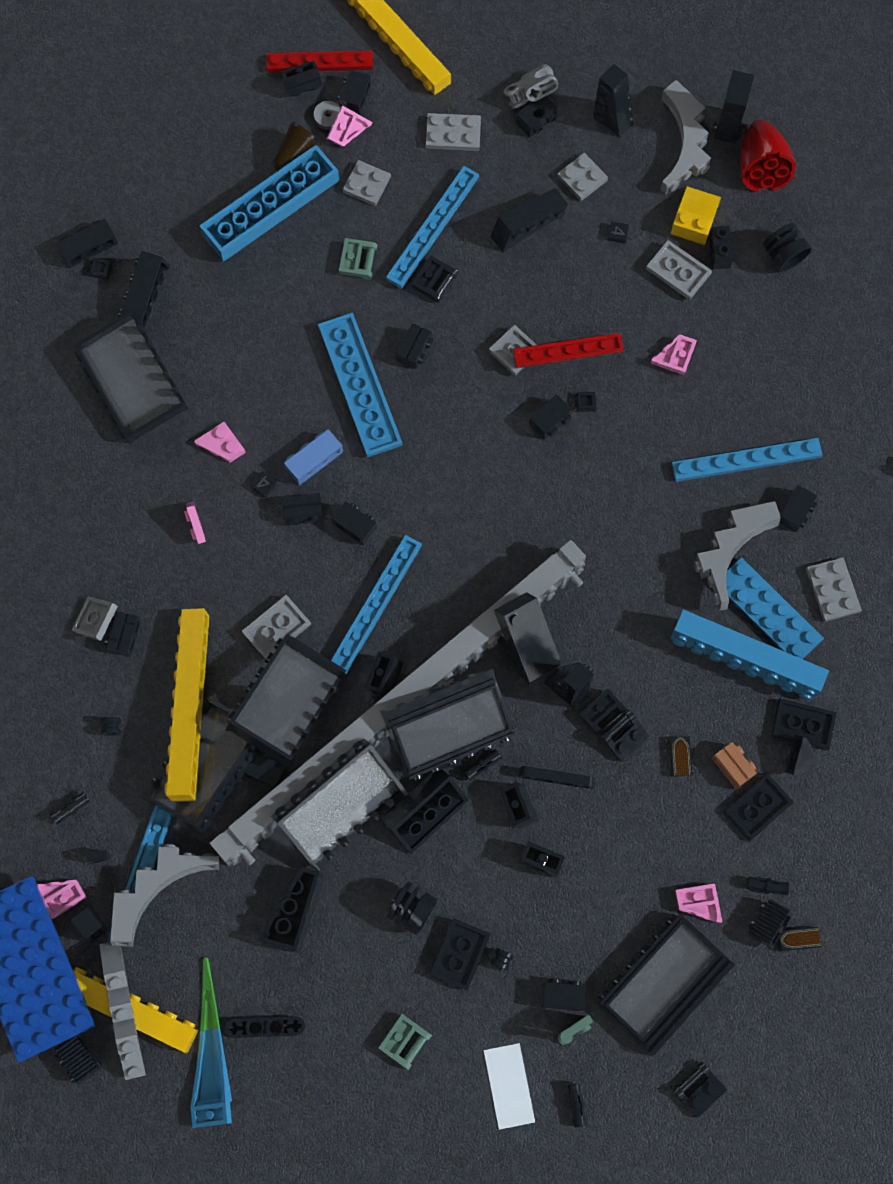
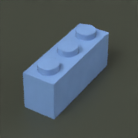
M329 429L325 432L322 431L316 435L315 440L311 443L304 444L295 455L291 454L286 458L284 463L285 469L300 486L343 453V446Z

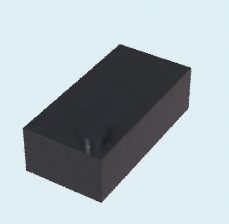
M736 70L732 71L719 120H715L713 125L714 139L735 144L754 75Z
M526 592L494 610L520 677L530 683L562 665L537 597Z

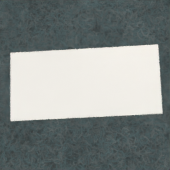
M520 1043L484 1050L499 1130L534 1123L535 1118Z

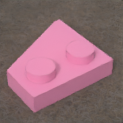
M341 106L326 139L340 147H344L367 127L371 126L373 122Z
M679 334L671 344H668L663 348L662 352L652 358L651 364L685 375L697 340Z
M222 422L194 441L196 446L207 449L210 453L222 457V459L229 463L246 453L225 422Z
M194 501L186 503L187 510L184 513L187 522L191 521L193 526L190 529L193 540L197 539L198 544L206 542Z
M77 880L37 884L52 919L87 898Z
M715 884L675 890L678 911L716 923H722Z

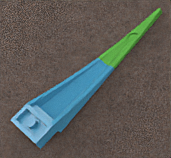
M208 958L203 959L200 1037L191 1101L192 1128L232 1123L230 1108L232 1097Z

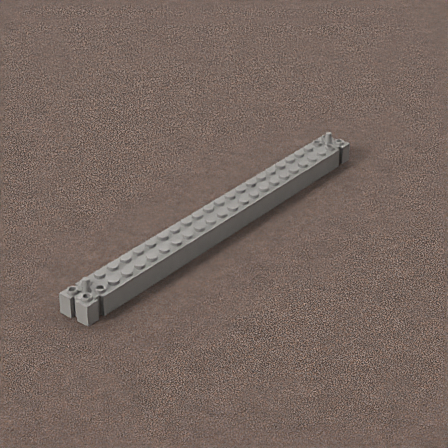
M572 540L567 542L556 554L548 558L230 825L225 832L211 841V846L228 866L238 864L243 858L249 865H252L255 859L250 852L258 846L257 842L262 838L267 839L274 833L273 829L278 826L271 817L278 807L286 804L295 793L305 788L309 781L317 778L323 769L331 766L341 754L349 751L355 742L364 738L375 748L380 743V738L384 735L386 737L389 736L381 710H392L397 707V704L409 703L415 700L414 698L417 696L433 693L432 690L441 688L443 685L447 687L453 682V677L457 673L461 675L468 669L467 665L470 662L478 661L483 656V651L487 648L489 650L498 643L496 640L501 636L504 637L494 612L495 609L526 592L537 597L539 604L544 600L549 601L555 595L554 591L559 587L563 589L570 582L569 579L577 587H580L583 581L578 575L584 570L586 555ZM365 754L362 757H360L356 762L361 760L365 756ZM348 767V768H347L343 773H341L340 775H343L346 771L349 770L350 767ZM335 780L328 784L326 788L329 787ZM320 793L315 795L310 801L316 798ZM302 806L298 811H296L295 814L298 813L301 809H303L304 806Z

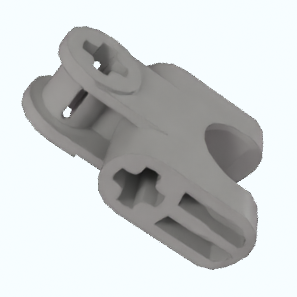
M543 64L524 74L520 81L506 87L504 94L509 96L511 108H518L528 101H538L558 89V80L553 75L552 68L549 65Z

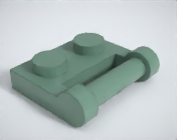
M345 238L339 274L370 280L372 278L371 268L374 252L377 251L378 245L374 242ZM362 249H366L367 255L364 269H359Z
M401 1014L379 1046V1049L409 1070L412 1066L411 1062L426 1040L429 1041L432 1035ZM416 1031L420 1036L403 1059L399 1054Z
M587 1015L558 1035V1042L562 1045L568 1044L577 1032L579 1035H582L591 1029L589 1025L593 1022L591 1017Z

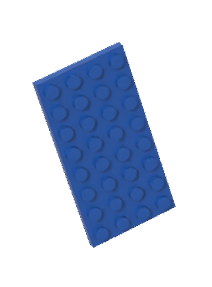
M34 876L0 891V1019L18 1063L96 1027Z

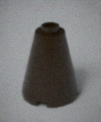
M293 121L273 161L275 164L274 168L279 171L313 146L317 145L320 147V142L315 143L313 141L315 137L301 125L296 127Z

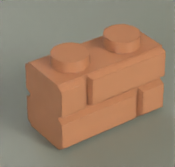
M731 742L716 753L712 760L733 787L738 789L757 774L755 771L756 766L751 760L747 761L742 755L744 751L738 744L734 745Z

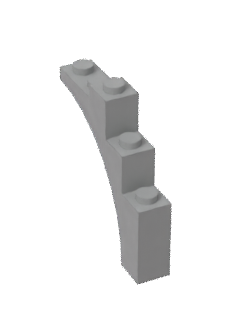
M677 80L663 90L661 99L677 121L682 145L681 155L672 172L662 181L660 190L665 195L669 191H674L679 186V183L682 180H687L691 174L696 178L698 175L706 173L710 168L709 163L711 160L702 150L707 144L708 132L700 125L705 118L706 107Z
M775 501L731 511L730 518L727 520L729 529L714 532L713 540H711L713 550L698 553L697 560L694 561L695 570L700 573L701 579L707 578L709 587H712L714 591L713 601L715 605L718 604L720 611L728 608L729 597L726 588V573L734 555L752 537L765 530L779 526L781 517Z
M167 844L164 847H159L157 870L151 867L137 870L135 893L128 890L114 893L110 940L112 946L133 947L135 931L139 920L155 896L172 882L186 875L200 871L219 870V856H215L212 853H206L203 856H195L194 853L180 855L179 847Z
M111 942L99 944L115 1040L125 1080L145 1076L146 1073L131 1004L121 946H112Z

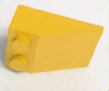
M687 186L674 220L671 234L705 245L721 197Z

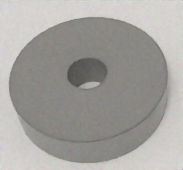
M333 101L319 103L314 110L315 123L322 129L330 130L340 106Z

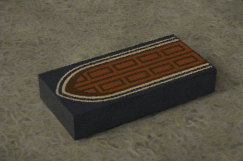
M690 736L670 737L672 777L692 776Z
M819 928L784 930L779 937L780 952L820 948Z

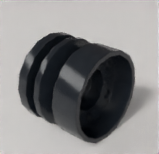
M789 223L779 228L763 244L770 257L776 256L774 262L781 272L797 266L812 251L808 241L805 238H800L802 233L800 230H797L798 228L795 223Z
M408 881L394 897L387 918L392 920L398 913L399 915L395 923L399 924L404 918L408 919L405 929L417 935L430 916L438 899L427 892L421 898H418L420 888L416 887L410 893L413 884Z

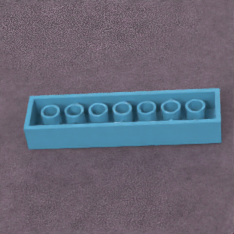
M315 145L200 225L201 234L224 262L339 181L338 170L320 148Z
M684 609L670 637V640L677 646L689 647L696 654L701 655L703 653L708 655L709 659L715 662L722 661L727 663L728 667L735 670L739 668L745 671V674L748 676H758L765 683L770 685L777 684L781 686L782 690L796 692L800 694L801 698L806 700H814L819 695L829 673V670Z

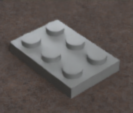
M428 113L426 149L479 151L481 116Z
M669 240L646 266V270L689 300H691L712 273V270Z
M844 558L806 568L824 622L862 611Z
M285 595L242 630V633L266 659L270 652L274 654L276 651L274 646L279 638L284 639L287 633L296 638L311 625V622L291 599Z

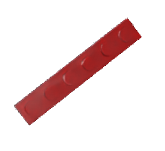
M372 50L267 53L268 73L281 72L315 60L318 71L373 70Z
M620 333L512 350L516 369L622 353L624 351Z

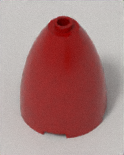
M762 119L755 120L750 124L744 135L740 153L743 183L748 189L755 192L765 188H772L773 191L786 186L794 178L796 163L793 153L784 136L772 124Z

